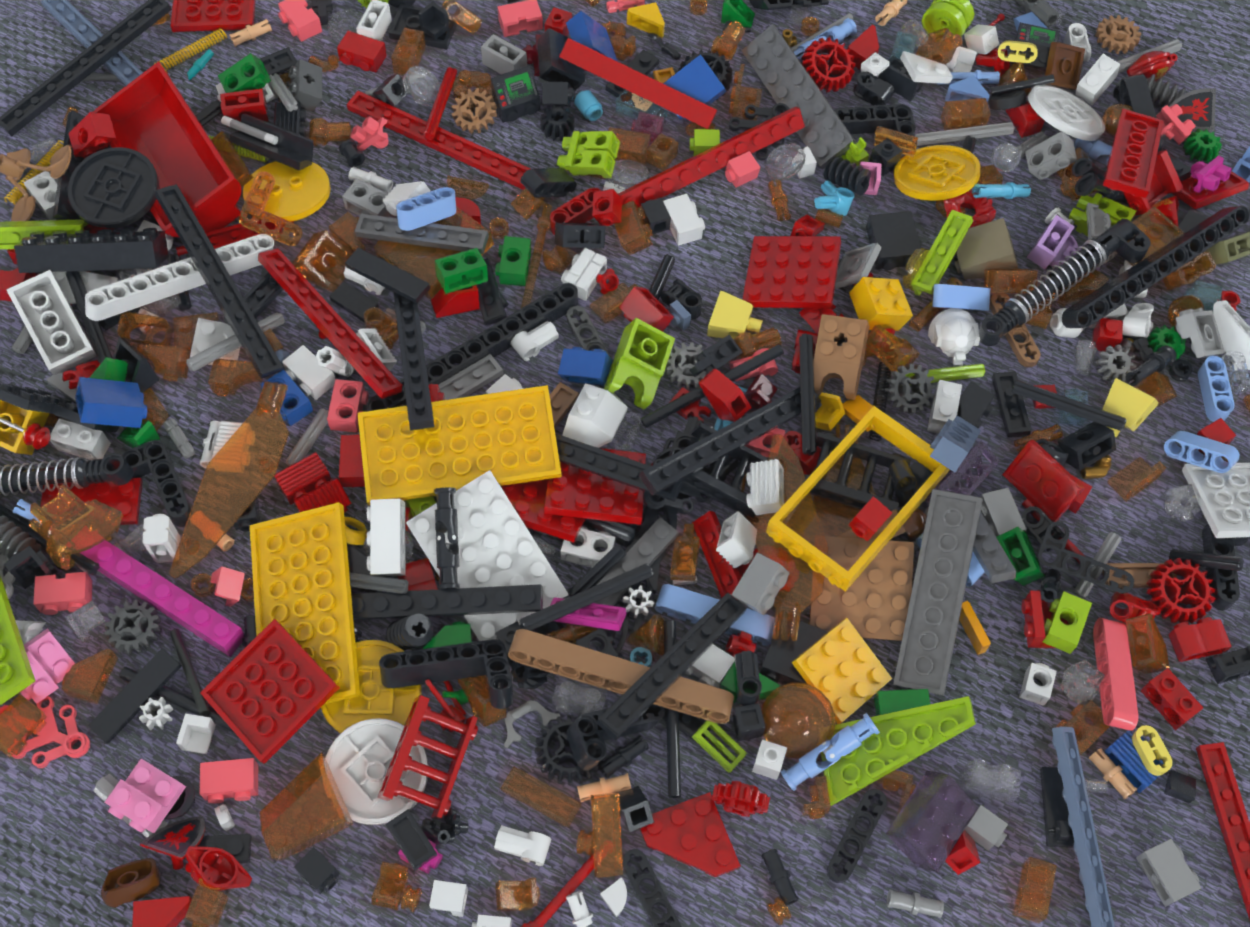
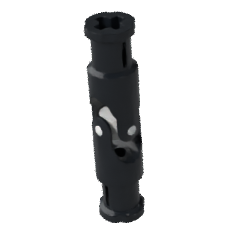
M456 488L434 489V493L437 496V509L435 510L437 568L440 570L438 589H458L460 584L458 583L457 568L460 565L457 509L454 506Z

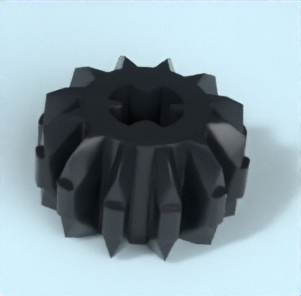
M562 105L559 108L552 106L551 110L545 108L544 114H541L540 129L544 132L546 138L552 136L554 141L556 137H559L562 141L564 136L570 137L571 132L575 129L574 114H571L569 108L563 110Z
M513 660L509 662L512 669L510 672L514 676L513 682H517L519 688L532 690L547 682V675L550 672L520 664Z

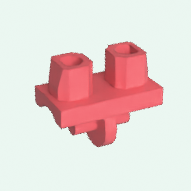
M1178 104L1170 107L1166 105L1156 115L1157 119L1164 120L1161 136L1166 135L1169 140L1173 138L1180 145L1196 126L1189 119L1183 123L1178 117L1183 112Z
M369 116L364 120L362 127L356 125L352 129L350 137L358 142L357 149L364 151L371 145L378 149L385 148L388 145V134L383 132V126L387 124L388 120L382 117L376 121Z

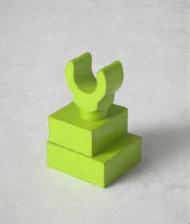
M861 137L857 144L851 142L850 149L841 157L844 160H849L850 163H856L857 166H859L860 162H868L869 154L864 150L866 142Z

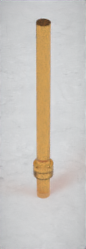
M544 204L542 215L538 219V233L521 308L530 304L532 300L546 232L550 229V214L552 210L550 204Z

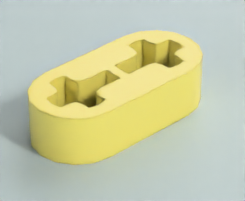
M1008 40L1002 42L998 48L999 58L1010 62L1031 63L1038 54L1036 45L1029 42ZM1010 46V50H1016L1017 52H1010L1009 56H1005V52L1001 51V49ZM1027 48H1031V52H1034V55L1032 54L1029 58H1025L1026 55L1019 53V51H1026Z
M1147 725L1138 728L1132 735V742L1145 768L1156 776L1165 774L1172 767V759L1158 732L1153 727ZM1142 735L1144 737L1149 736L1150 741H1142L1140 737ZM1155 759L1162 760L1163 765H1155L1153 761Z

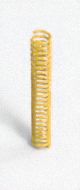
M219 28L216 32L208 34L205 38L202 37V39L197 40L194 44L191 43V45L185 46V48L180 49L177 53L174 52L171 56L168 55L165 59L160 60V63H163L166 70L171 68V65L174 67L173 62L177 66L176 61L180 64V62L188 59V56L189 58H191V55L194 57V54L197 55V53L202 52L201 47L205 51V47L208 49V47L213 46V42L215 45L216 41L217 43H219V40L222 42L225 38L227 39V35Z
M58 140V143L53 145L51 150L36 165L50 166L52 156L63 147V144L60 142L64 143V141ZM32 168L18 184H21V187L27 192L24 182L44 171ZM13 187L11 192L4 197V200L7 202V198L15 205L19 199L23 198V194L16 187Z

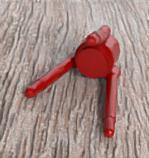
M429 679L425 680L430 691L444 708L440 714L465 723L467 720L465 718L466 712L457 699L451 698L454 706L448 705ZM443 681L447 690L454 692L450 681ZM439 725L443 729V731L447 729L446 727Z

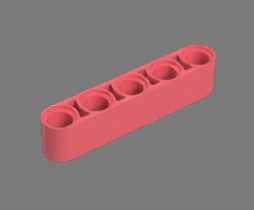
M1098 618L1093 628V638L1103 721L1105 725L1132 731L1138 723V707L1127 627L1121 622Z

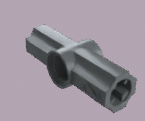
M1015 0L1025 9V14L1033 12L1045 26H1053L1059 18V12L1045 0Z

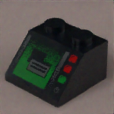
M1020 22L1015 41L1033 43L1038 49V54L1031 63H1010L1046 71L1051 42H1059L1060 31ZM1027 48L1026 51H1019V53L1026 55L1025 58H1029L1032 54L1034 55V52H1031V48Z
M530 65L491 78L492 97L497 106L496 112L502 123L515 121L519 117L527 114L532 115L540 110V96Z

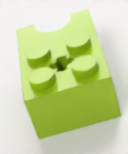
M635 318L624 328L604 389L614 394L623 384L629 385L635 393L634 405L643 410L646 409L654 399L675 338Z

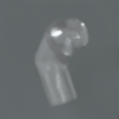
M53 137L33 145L31 150V159L33 161H40L43 156L45 157L47 151L56 144Z
M1084 778L1088 796L1092 792H1107L1106 780Z

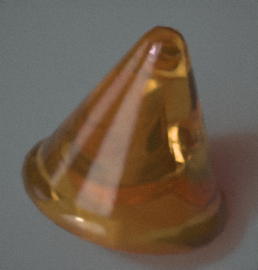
M1019 62L1013 64L1002 75L997 86L1028 80L1024 64ZM1026 88L1021 90H1024L1026 96H1028L1032 89Z
M660 614L653 615L650 620L629 635L628 642L663 656V622L665 619Z

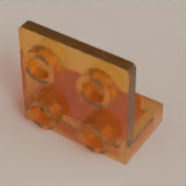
M741 64L740 71H735L734 84L737 85L732 87L731 99L734 101L730 102L729 113L732 114V117L757 121V115L754 119H747L744 112L748 105L760 106L762 89L742 86L745 64ZM748 110V111H747L749 114H753V113H754L753 110Z

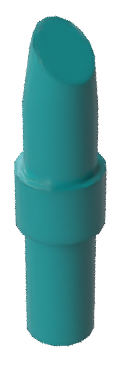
M210 49L193 63V66L187 72L188 80L196 76L200 70L202 71L207 62L214 56Z

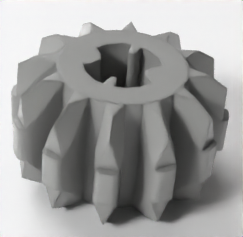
M1116 345L1115 348L1108 346L1106 347V352L1102 351L1099 353L1101 359L1097 360L1096 364L1102 366V368L1098 369L1097 373H1105L1103 380L1110 378L1111 383L1114 382L1115 378L1123 382L1126 381V374L1137 366L1135 363H1131L1135 355H1127L1130 348H1125L1122 351L1121 345ZM1116 360V364H1119L1120 367L1117 368L1113 361Z

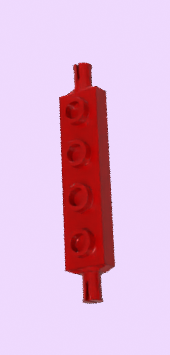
M258 218L210 231L206 235L214 249L258 234H267L272 238L282 236L283 227L295 224L294 221L277 223ZM184 246L176 247L178 256L188 254Z

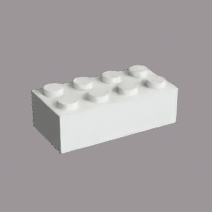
M51 270L7 289L11 300L52 374L65 372L97 357L91 342Z

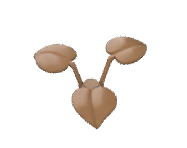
M66 145L57 150L52 156L50 166L48 167L30 164L31 152L26 148L16 152H9L7 156L0 154V173L6 175L5 179L10 181L23 194V198L19 199L13 208L11 221H29L35 210V197L29 196L17 183L27 167L50 172V176L54 179L60 178L69 166L71 145Z

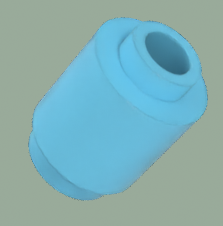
M581 91L576 95L574 104L586 119L596 121L603 114L602 105L591 91Z

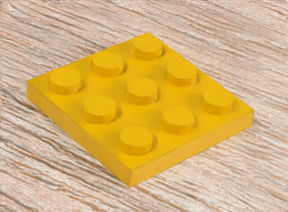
M848 618L840 621L791 662L837 724L844 722L892 679Z

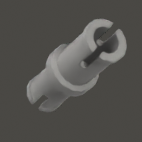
M889 890L887 894L886 906L889 908L910 911L912 915L921 913L941 918L943 915V900L920 897L919 893L911 895Z

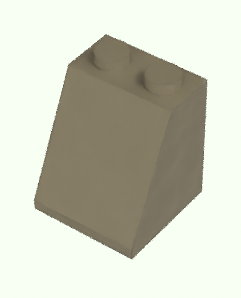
M1004 218L968 229L955 253L958 257V260L955 261L958 274L962 273L965 280L1021 276Z

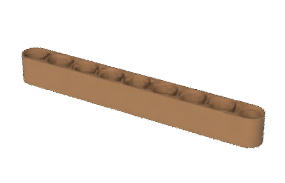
M525 629L516 630L508 653L509 658L517 663L622 695L651 668ZM680 677L653 704L714 723L724 724L729 722L734 696L729 691Z

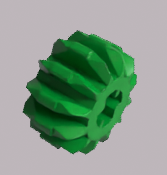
M1198 128L1195 132H1191L1184 142L1183 149H1185V155H1191L1190 161L1197 159V162H1202L1203 160L1204 163L1208 164V162L1218 156L1221 150V137H1216L1215 132H1208L1207 128L1204 131Z
M1166 325L1161 328L1156 327L1146 338L1149 343L1147 346L1148 348L1151 347L1153 352H1156L1158 348L1164 345L1172 347L1176 352V360L1180 358L1186 348V339H1182L1178 332L1174 331V327L1170 329Z

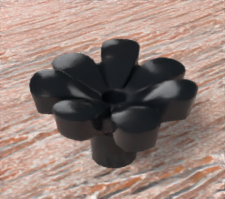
M450 808L447 815H444L446 823L440 824V830H446L450 835V839L446 844L453 843L455 836H459L460 833L466 834L468 832V823L459 822L460 815H457V810Z

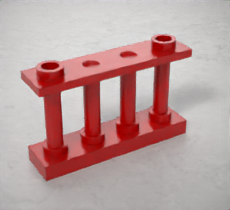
M419 695L414 699L378 798L389 801L393 799V796H403L434 808L431 818L440 819L443 815L446 816L450 809L451 800H449V796L469 741H473L477 734L478 726L475 724L478 718L472 716L465 723L430 710L431 707L428 706L430 698ZM428 720L461 733L457 747L454 748L421 735V731H418L421 722ZM420 745L451 757L452 761L448 772L446 773L412 760V756H409L412 746ZM411 770L442 782L443 786L439 797L436 798L402 785L403 782L399 781L402 772Z

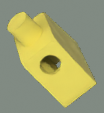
M720 291L708 325L707 336L724 338L730 335L733 340L743 341L746 330L760 333L763 320L751 317L753 310L751 303Z
M1115 378L1102 410L1126 418L1125 428L1134 432L1156 408L1158 401L1154 397ZM1108 427V428L1114 430V435H1115V437H1117L1120 431L1117 430V429Z

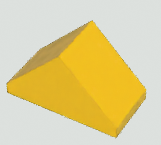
M656 2L632 7L627 10L628 25L647 33H655L661 38L664 37L665 22Z

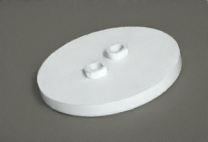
M1037 85L1033 87L1028 95L1029 103L1035 112L1050 125L1065 134L1085 141H1096L1105 131L1102 118L1091 106L1061 88L1051 85Z
M381 718L360 721L344 730L330 746L323 766V784L330 802L345 817L361 824L381 825L388 823L407 809L411 811L418 803L400 795L397 797L393 796V799L389 801L378 798L404 725L393 720ZM420 745L412 746L409 756H412V760L428 765L424 747ZM407 770L402 772L399 781L403 782L402 785L424 793L428 777Z

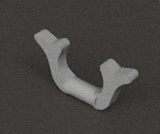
M533 700L527 701L509 711L505 717L507 739L504 743V748H508L514 741H521V736L513 728V723L516 719L529 712L536 711L542 717L543 726H548V722L557 720L560 714L547 711L541 704Z

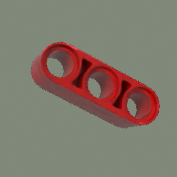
M595 187L589 188L551 212L550 228L552 234L555 235V222L586 223L594 218L592 216L593 193L602 190Z

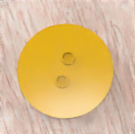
M934 145L914 150L902 157L894 168L896 187L903 194L920 200L935 201L957 197L972 189L980 178V162L977 157L963 148L950 145Z
M274 161L262 166L251 174L244 184L243 198L247 209L254 216L269 222L284 223L303 219L318 211L328 200L331 187L327 173L316 163L312 162V165L297 170Z
M381 640L356 642L360 696L324 704L321 707L323 715L329 724L340 734L353 724L368 719H388L405 726L414 699L422 694V684L387 688L382 685L379 660L384 655L404 651L394 644Z

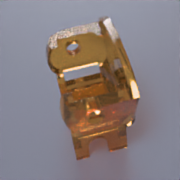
M62 484L58 488L59 496L42 507L35 502L31 504L30 513L41 523L33 518L30 520L29 526L47 540L46 552L50 555L53 562L58 567L68 570L75 566L76 563L71 558V554L91 549L104 540L110 542L116 536L123 519V514L121 511L96 499L88 500L84 503Z

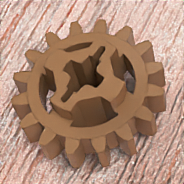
M1111 15L1109 19L1103 18L1102 23H1099L1095 37H1098L1097 43H1103L1102 48H1109L1108 52L1115 50L1116 54H1119L1120 51L1127 54L1128 50L1133 51L1140 41L1141 32H1138L1140 27L1133 26L1135 21L1129 22L1128 17L1121 19L1120 15H1118L1114 19Z
M476 88L475 92L468 89V94L466 95L461 92L462 98L454 99L457 105H452L454 112L451 113L457 127L460 126L462 131H466L468 128L470 134L476 129L478 133H481V128L483 127L488 130L487 124H494L492 117H497V106L492 95L488 96L486 90L481 93L479 88Z

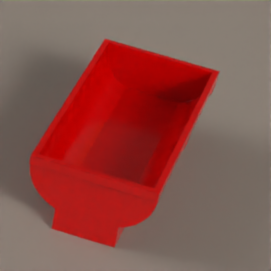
M159 61L92 111L94 113L110 115L116 139L110 143L112 148H129L140 152L150 160L159 177V189L175 184L178 185L205 233L224 228L242 214L236 205L241 195L239 181ZM156 199L150 209L161 229L165 231V234L179 237Z

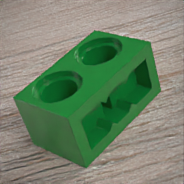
M252 53L218 75L225 93L262 89L271 81L263 62Z
M478 248L435 260L436 277L445 294L488 281L487 264Z

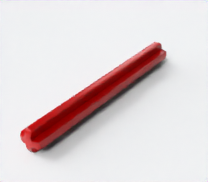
M448 67L424 129L423 137L425 139L433 140L457 75L456 68Z

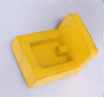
M822 392L819 395L822 406L815 413L816 428L831 431L845 415V411L839 396Z

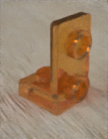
M894 770L878 779L877 783L883 784V788L889 791L902 790L894 830L899 831L904 824L907 825L909 822L911 810L907 809L909 799L913 800L916 785L912 784L914 775Z

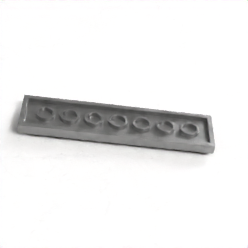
M774 24L741 50L777 104L784 103L790 109L795 106L800 108L805 128L796 132L806 147L810 148L815 160L822 169L825 168L828 162L833 161L836 157L841 156L850 149L851 142L857 143Z
M932 489L893 685L911 689H928L929 693L942 696L945 694L983 498Z

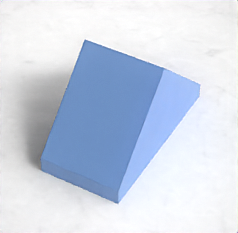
M973 75L950 84L945 101L985 111L990 95Z

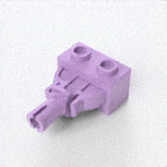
M1056 215L1045 228L1027 258L1043 269H1046L1048 265L1052 267L1054 265L1059 266L1060 261H1065L1066 256H1071L1073 251H1077L1078 244L1074 237L1070 235L1075 226ZM1100 267L1096 268L1094 272L1089 273L1088 277L1092 279Z

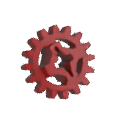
M732 781L731 784L726 783V785L718 783V785H714L712 800L716 804H722L723 810L744 817H750V814L767 813L770 797H767V794L760 793L758 787L744 784L740 781Z

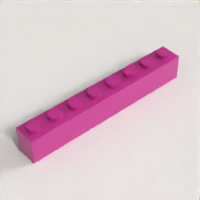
M85 528L69 546L95 563H99L100 568L97 571L227 656L231 657L242 644L244 633L239 626L88 528Z

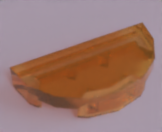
M447 176V186L455 190V197L474 200L484 195L489 188L488 183Z

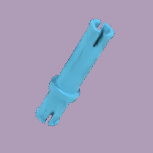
M1007 182L1006 184H975L972 188V194H974L975 198H1027L1031 193V188H1028V184H1015L1013 182Z

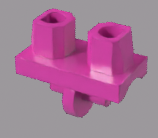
M1217 156L1209 164L1199 161L1192 165L1191 176L1198 180V184L1194 187L1193 191L1200 193L1205 188L1215 191L1220 184V180L1225 182L1229 179L1231 168L1223 165V157Z

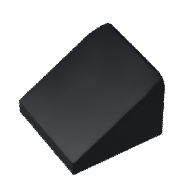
M1170 770L1164 794L1186 803H1191L1196 797V779Z

